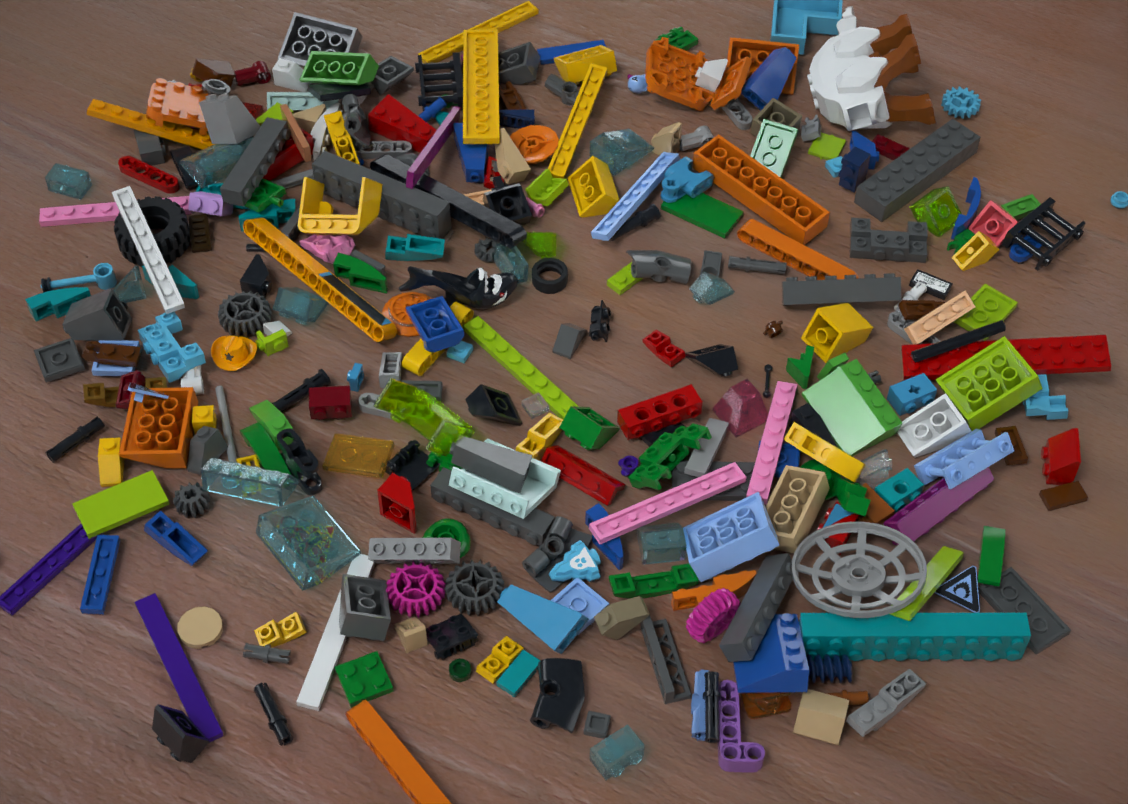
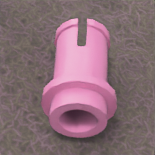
M526 197L532 216L535 218L542 217L545 212L543 205L537 204Z

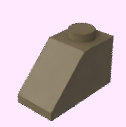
M638 596L609 604L595 615L594 619L603 636L618 640L650 616L642 597Z

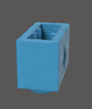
M925 373L890 386L887 400L899 416L906 413L910 414L916 409L933 402L937 389Z

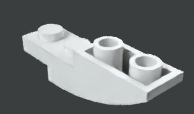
M335 103L328 108L311 130L310 135L313 136L314 142L312 151L314 161L324 150L327 151L326 146L330 144L331 140L323 115L341 111L343 114L340 103Z

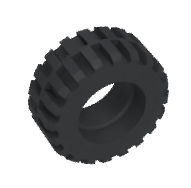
M149 196L142 200L137 199L149 228L164 229L159 233L153 234V237L165 263L174 262L177 257L180 258L184 254L191 240L184 209L176 202H172L168 198L162 199L159 196H155V198ZM119 212L114 222V232L122 256L129 260V262L143 266L141 257Z

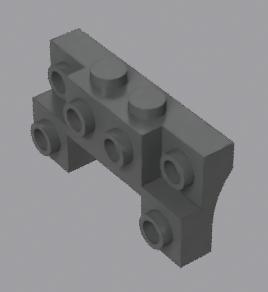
M851 218L850 258L925 263L927 258V222L908 221L906 232L871 230L870 219Z

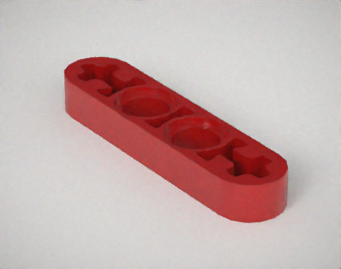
M124 156L118 160L120 171L134 179L168 194L176 193L179 190L178 179L171 174L131 156ZM139 170H146L144 173H137ZM155 176H159V177H160V178L157 179V180H152V178L155 177Z

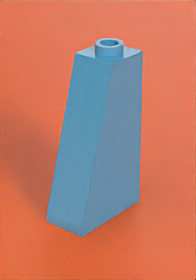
M514 585L505 588L500 594V599L497 601L549 647L560 654L564 652L589 620L580 612Z

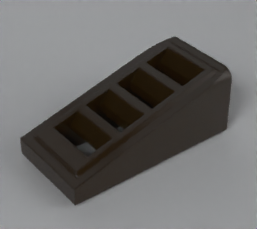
M207 214L189 216L192 253L211 251Z

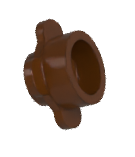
M783 321L768 323L763 334H768L769 338L778 336L783 332L781 327Z

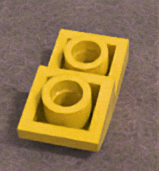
M297 612L279 622L271 620L254 630L259 645L266 646L268 644L271 647L287 643L307 633L301 616Z
M505 636L492 648L491 654L477 666L476 672L494 684L524 648L508 636Z

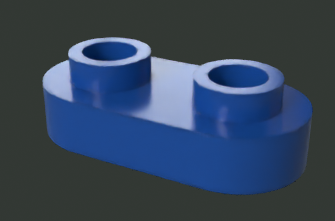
M1029 235L1023 238L1038 250H1041L1042 245ZM1018 244L1012 245L1009 252V257L1015 262H1024L1033 256Z

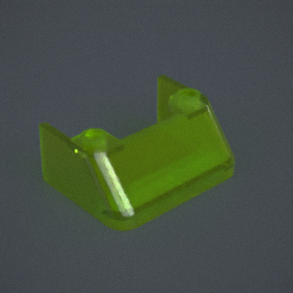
M392 378L389 379L373 405L377 409L390 413V418L393 421L408 423L429 440L426 449L440 457L442 454L448 455L450 453L452 442H457L459 435L471 438L476 431L425 390Z

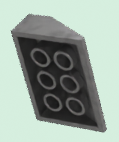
M294 12L278 60L281 58L293 61L299 66L305 67L311 51L357 53L363 36L355 27Z

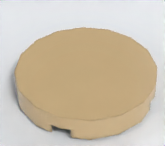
M195 607L181 616L177 632L182 643L194 649H201L207 645L209 647L220 638L223 632L222 619L219 613L212 608Z

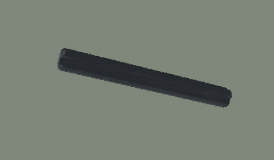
M999 320L911 352V357L914 362L928 359L1004 332L1006 325L1003 320Z

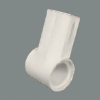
M201 365L188 370L183 374V378H181V387H193L196 395L204 394Z

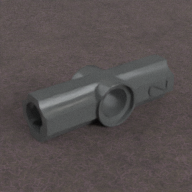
M555 74L549 75L545 81V87L560 96L563 104L574 105L579 93L575 83L566 82Z

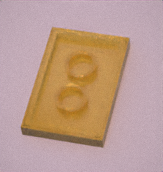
M335 433L322 465L323 470L383 478L386 470L385 466L387 461L390 460L395 446L394 441Z

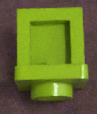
M283 329L264 337L260 330L256 332L257 340L255 342L260 351L263 350L267 357L289 347L287 334Z

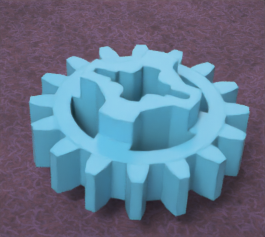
M952 87L951 91L946 90V94H943L941 106L944 107V111H949L948 115L954 114L955 118L961 116L962 119H964V116L971 118V114L976 115L977 111L979 112L981 99H978V94L974 95V90L968 91L967 87L965 89L958 87L957 90Z

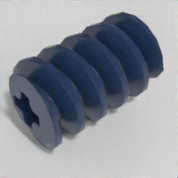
M810 654L806 655L809 677L812 683H815L817 677H820L821 683L825 682L826 677H829L830 683L834 682L835 677H838L839 683L843 682L844 677H847L848 682L852 683V662L846 654L842 655L841 660L837 654L833 655L832 660L828 654L824 655L823 660L819 654L815 655L814 660Z

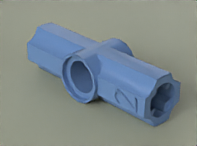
M709 670L695 672L694 694H692L691 715H693L691 733L692 737L698 741H705L704 674L709 672Z

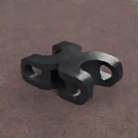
M293 429L281 430L277 434V442L282 450L281 456L290 474L294 475L296 482L307 495H314L322 490V481L317 473L319 470L317 458L309 449L306 450L302 439ZM290 437L293 439V442L287 445L283 439ZM312 479L316 485L310 487L306 485V482Z

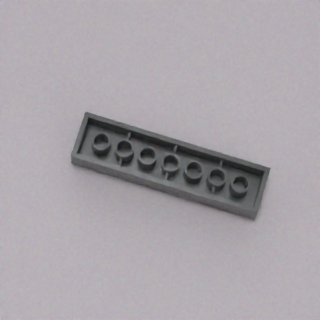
M951 119L857 186L854 203L883 222L976 154L981 137L956 120Z
M325 150L312 163L314 180L325 184L323 193L358 208L362 177H366L383 184L378 215L381 219L406 228L413 233L443 239L452 229L450 202L417 188H407L405 183Z

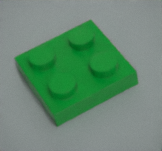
M377 651L335 666V672L350 708L363 700L371 701L394 692Z

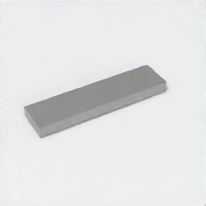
M709 418L705 427H708L712 438L710 440L705 438L698 440L701 448L693 450L685 467L684 474L695 477L707 474L727 433L729 422Z

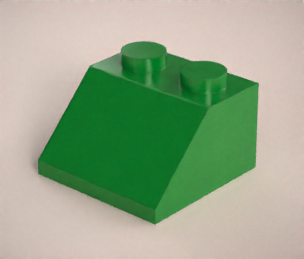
M576 406L570 407L559 427L565 431L564 434L573 440L577 439L581 442L580 445L587 450L600 449L620 429L590 407Z

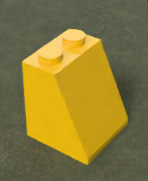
M849 303L820 307L815 311L801 339L808 346H814V352L827 363L830 359L847 353L863 344L871 333L873 326Z

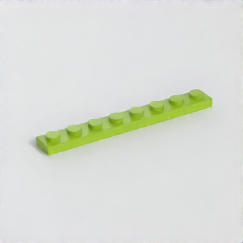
M479 316L463 325L464 332L559 418L564 420L571 406L579 407Z

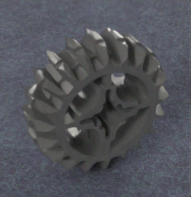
M243 290L242 293L238 294L235 292L234 296L228 295L227 299H223L222 304L219 305L218 319L221 327H223L225 332H229L231 336L236 334L237 337L244 335L247 338L249 334L254 336L255 332L259 330L262 332L263 324L270 322L272 312L270 304L264 296H260L259 292L253 294L251 290L248 293H245Z
M471 559L469 564L463 561L462 567L455 565L454 571H450L449 578L446 579L445 593L447 594V600L452 602L453 608L458 607L460 613L466 610L468 615L475 612L478 616L480 611H484L487 614L488 608L494 610L496 604H499L497 601L504 590V581L501 572H498L496 566L491 567L489 562L483 564L481 559L478 563H474ZM473 583H475L476 592L474 591Z

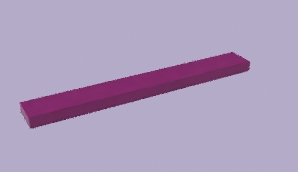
M454 106L408 169L406 178L407 188H414L454 131L453 124L459 123L461 107Z

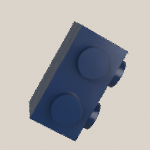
M854 147L848 154H845L841 160L842 169L839 172V186L855 193L857 186L866 181L871 154L857 147Z

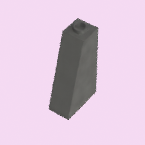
M459 435L457 442H452L450 454L453 455L451 463L512 491L521 493L529 472L532 455Z

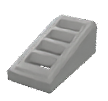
M383 352L379 371L380 388H386V383L389 381H401L402 352Z

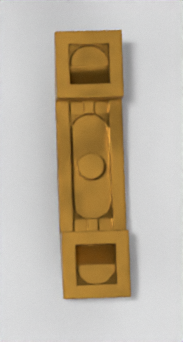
M166 377L145 379L146 388H167ZM104 383L83 384L84 403L116 407L119 386L104 388Z

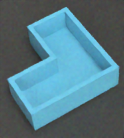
M774 0L770 41L799 44L798 54L803 55L806 32L839 35L836 25L842 19L843 0Z

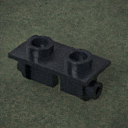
M601 300V306H594L591 310L592 324H590L589 336L592 340H598V338L603 337L604 341L607 342L608 334L610 333L609 319H611L612 314L610 308L605 305L603 300Z

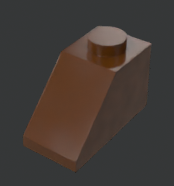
M196 58L192 70V75L202 81L216 79L223 81L230 88L235 76L230 62Z

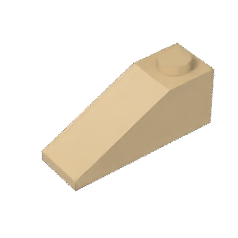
M501 128L499 131L500 144H495L498 172L506 184L524 181L531 168L506 130Z

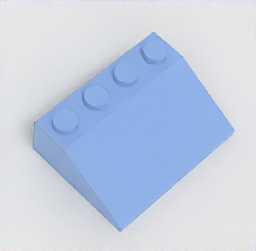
M759 492L682 528L689 564L700 582L712 579L726 570H731L735 566L745 561H750L756 556L772 551L775 547L779 546L777 534Z

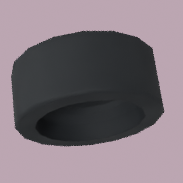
M544 258L533 265L532 284L535 289L542 293L555 294L566 287L568 283V269L564 262L556 258ZM546 271L557 272L561 275L555 280H544L539 277L541 273Z

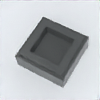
M588 711L583 735L606 739L611 715Z

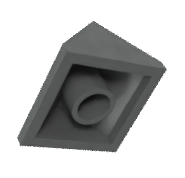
M390 56L378 63L379 68L371 84L379 95H382L405 80L414 71V67Z

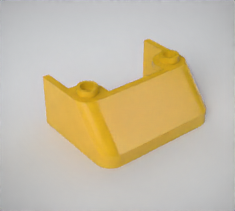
M304 177L298 218V229L301 232L319 235H358L378 217L383 184L362 177L358 215H333V206L328 202H323L325 184Z

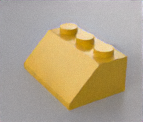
M602 45L554 57V62L562 79L566 82H573L576 85L584 80L591 63L606 67V76H610L612 72L617 71L614 51Z
M595 156L590 157L567 178L581 218L608 214L620 200L608 164Z

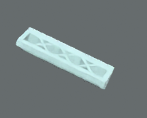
M267 92V110L277 102L282 105H288L291 110H306L322 104L326 105L327 110L335 103H339V99L321 102L310 92Z

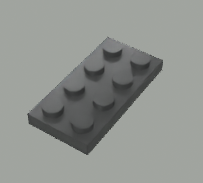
M681 461L672 470V488L698 478L684 474L688 461ZM713 461L707 474L734 462ZM736 462L745 474L746 481L705 500L740 501L746 498L755 462Z

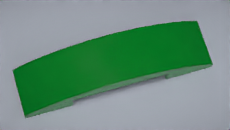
M259 422L240 430L248 447H251L262 465L266 477L274 490L294 482L276 445Z
M689 563L672 566L671 571L634 577H631L629 572L609 575L608 577L613 595L620 598H634L638 596L642 598L671 594L679 589L689 588L699 582Z

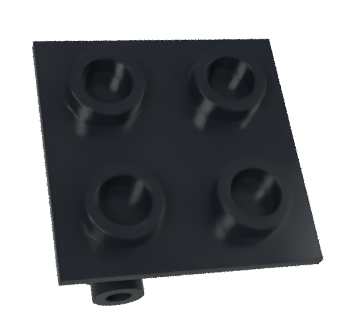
M417 440L409 441L408 445L401 448L400 452H397L381 468L389 475L394 473L405 477L410 482L412 491L440 466L437 462L433 467L426 464L429 457L418 448L420 444Z
M462 614L451 616L449 619L433 624L426 629L427 640L434 648V655L437 660L440 658L444 660L452 656L451 650L454 655L457 654L455 646L462 652L463 649L475 646V643L478 642V633Z

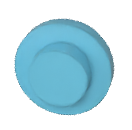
M1123 191L1116 192L1110 199L1111 204L1117 208H1126L1128 206V194Z

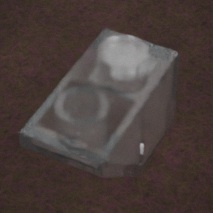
M883 449L861 461L866 465L859 475L857 483L861 485L867 483L875 491L876 486L889 479V471L892 470V458H888L887 449Z

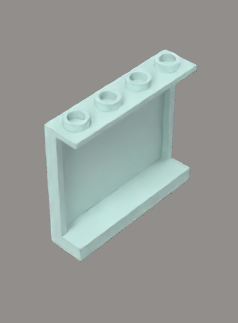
M488 438L484 441L486 443L511 449ZM532 458L521 493H517L464 468L452 467L449 486L524 519L557 488L561 470Z

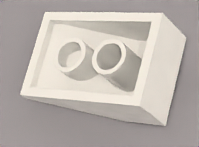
M945 393L903 420V424L897 433L913 457L916 458L943 449L972 431Z

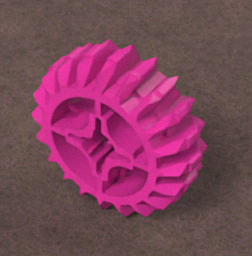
M413 561L408 566L404 563L403 569L397 567L396 573H391L390 579L387 581L386 592L388 594V602L392 604L394 610L399 609L401 615L407 612L409 618L412 614H416L419 618L420 613L428 616L429 610L435 612L437 609L436 605L441 606L442 599L445 597L446 585L442 574H439L437 568L433 569L431 564L424 566V563L421 562L419 565H416ZM404 584L406 586L403 589L404 591L399 593L401 586ZM432 585L433 589L428 594L426 591L428 590V587Z
M717 589L705 597L703 601L699 602L698 606L693 609L694 611L689 614L686 629L690 636L699 643L711 641L723 633L725 629H728L741 603L737 596L728 589Z

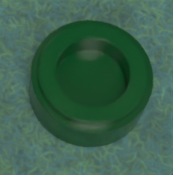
M462 658L453 660L449 665L450 678L456 682L468 680L471 676L470 663Z

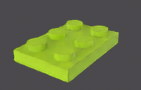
M984 284L971 297L975 308L953 322L967 331H971L999 320L1004 321L1015 310L1018 302Z

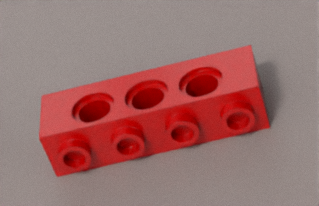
M690 384L618 409L617 423L627 440L639 438L652 431H658L669 425H675L683 420L697 417L702 412L703 401L693 385Z

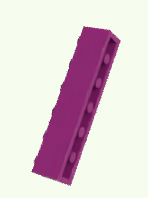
M987 467L952 489H948L945 478H942L886 520L884 526L901 532L915 543L918 537L927 534L935 524L943 522L945 517L957 511L960 505L972 500L977 492L986 489L988 484L994 480L990 468ZM892 541L893 545H899L898 543Z

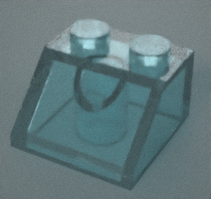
M279 287L273 310L278 311V315L290 318L291 316L296 318V322L307 325V322H315L329 303L321 296L298 287Z
M678 522L648 525L636 529L642 565L685 560L686 541L683 528Z

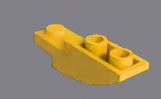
M337 111L323 115L336 155L360 165L351 137L344 127L345 121L342 117V112Z
M795 422L784 438L786 442L795 446L803 453L853 482H856L866 465Z

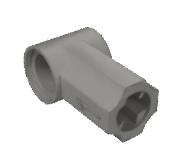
M705 125L700 126L693 133L681 135L680 151L702 147L713 139L714 136L709 127Z

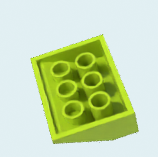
M1005 336L936 379L937 384L944 394H947L967 422L971 431L980 429L1042 390L1038 375Z

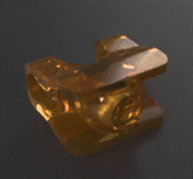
M792 692L740 693L746 714L750 719L777 715L791 710V702L788 696Z

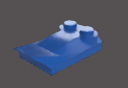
M443 296L406 307V312L427 351L437 352L456 346L462 341L464 330Z

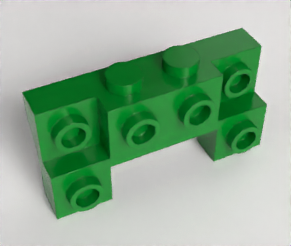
M692 423L689 427L680 426L672 434L664 432L639 457L641 465L628 477L632 487L638 489L650 487L660 490L662 487L658 480L660 478L670 479L672 477L670 472L689 454L687 447L699 450L701 448L698 441L700 438L708 440L712 438L708 427Z

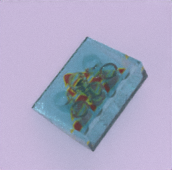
M314 496L259 515L256 534L302 591L321 584L361 554L358 547Z

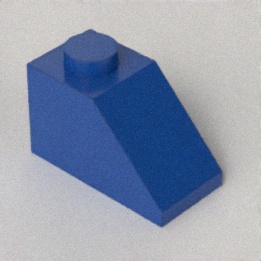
M852 131L849 143L850 151L857 147L871 154L868 169H875L876 162H879V151H876L875 143L858 132Z

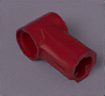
M257 61L252 67L234 71L238 86L256 81L259 84H265L271 79V74L264 61Z

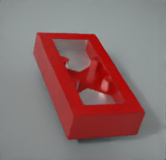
M489 156L486 161L483 187L492 189L494 188L493 177L500 176V173L498 172L496 158Z

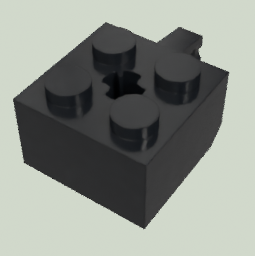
M501 175L493 177L494 188L483 195L485 207L519 225L530 223L532 214L521 184L508 186V184L504 185Z

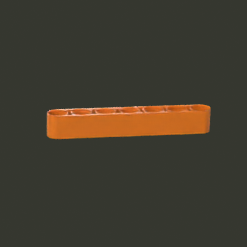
M749 219L737 232L738 238L745 244L780 262H786V265L809 277L817 276V280H825V276H837V279H845L844 275H856V279H858L856 272L754 219Z
M363 700L345 712L352 727L414 804H451L367 700Z

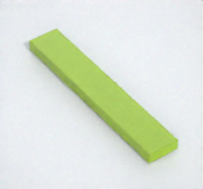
M943 546L926 565L927 576L921 593L909 605L890 615L911 621L960 563L964 552ZM919 580L912 581L897 599L903 601L910 596L917 588Z

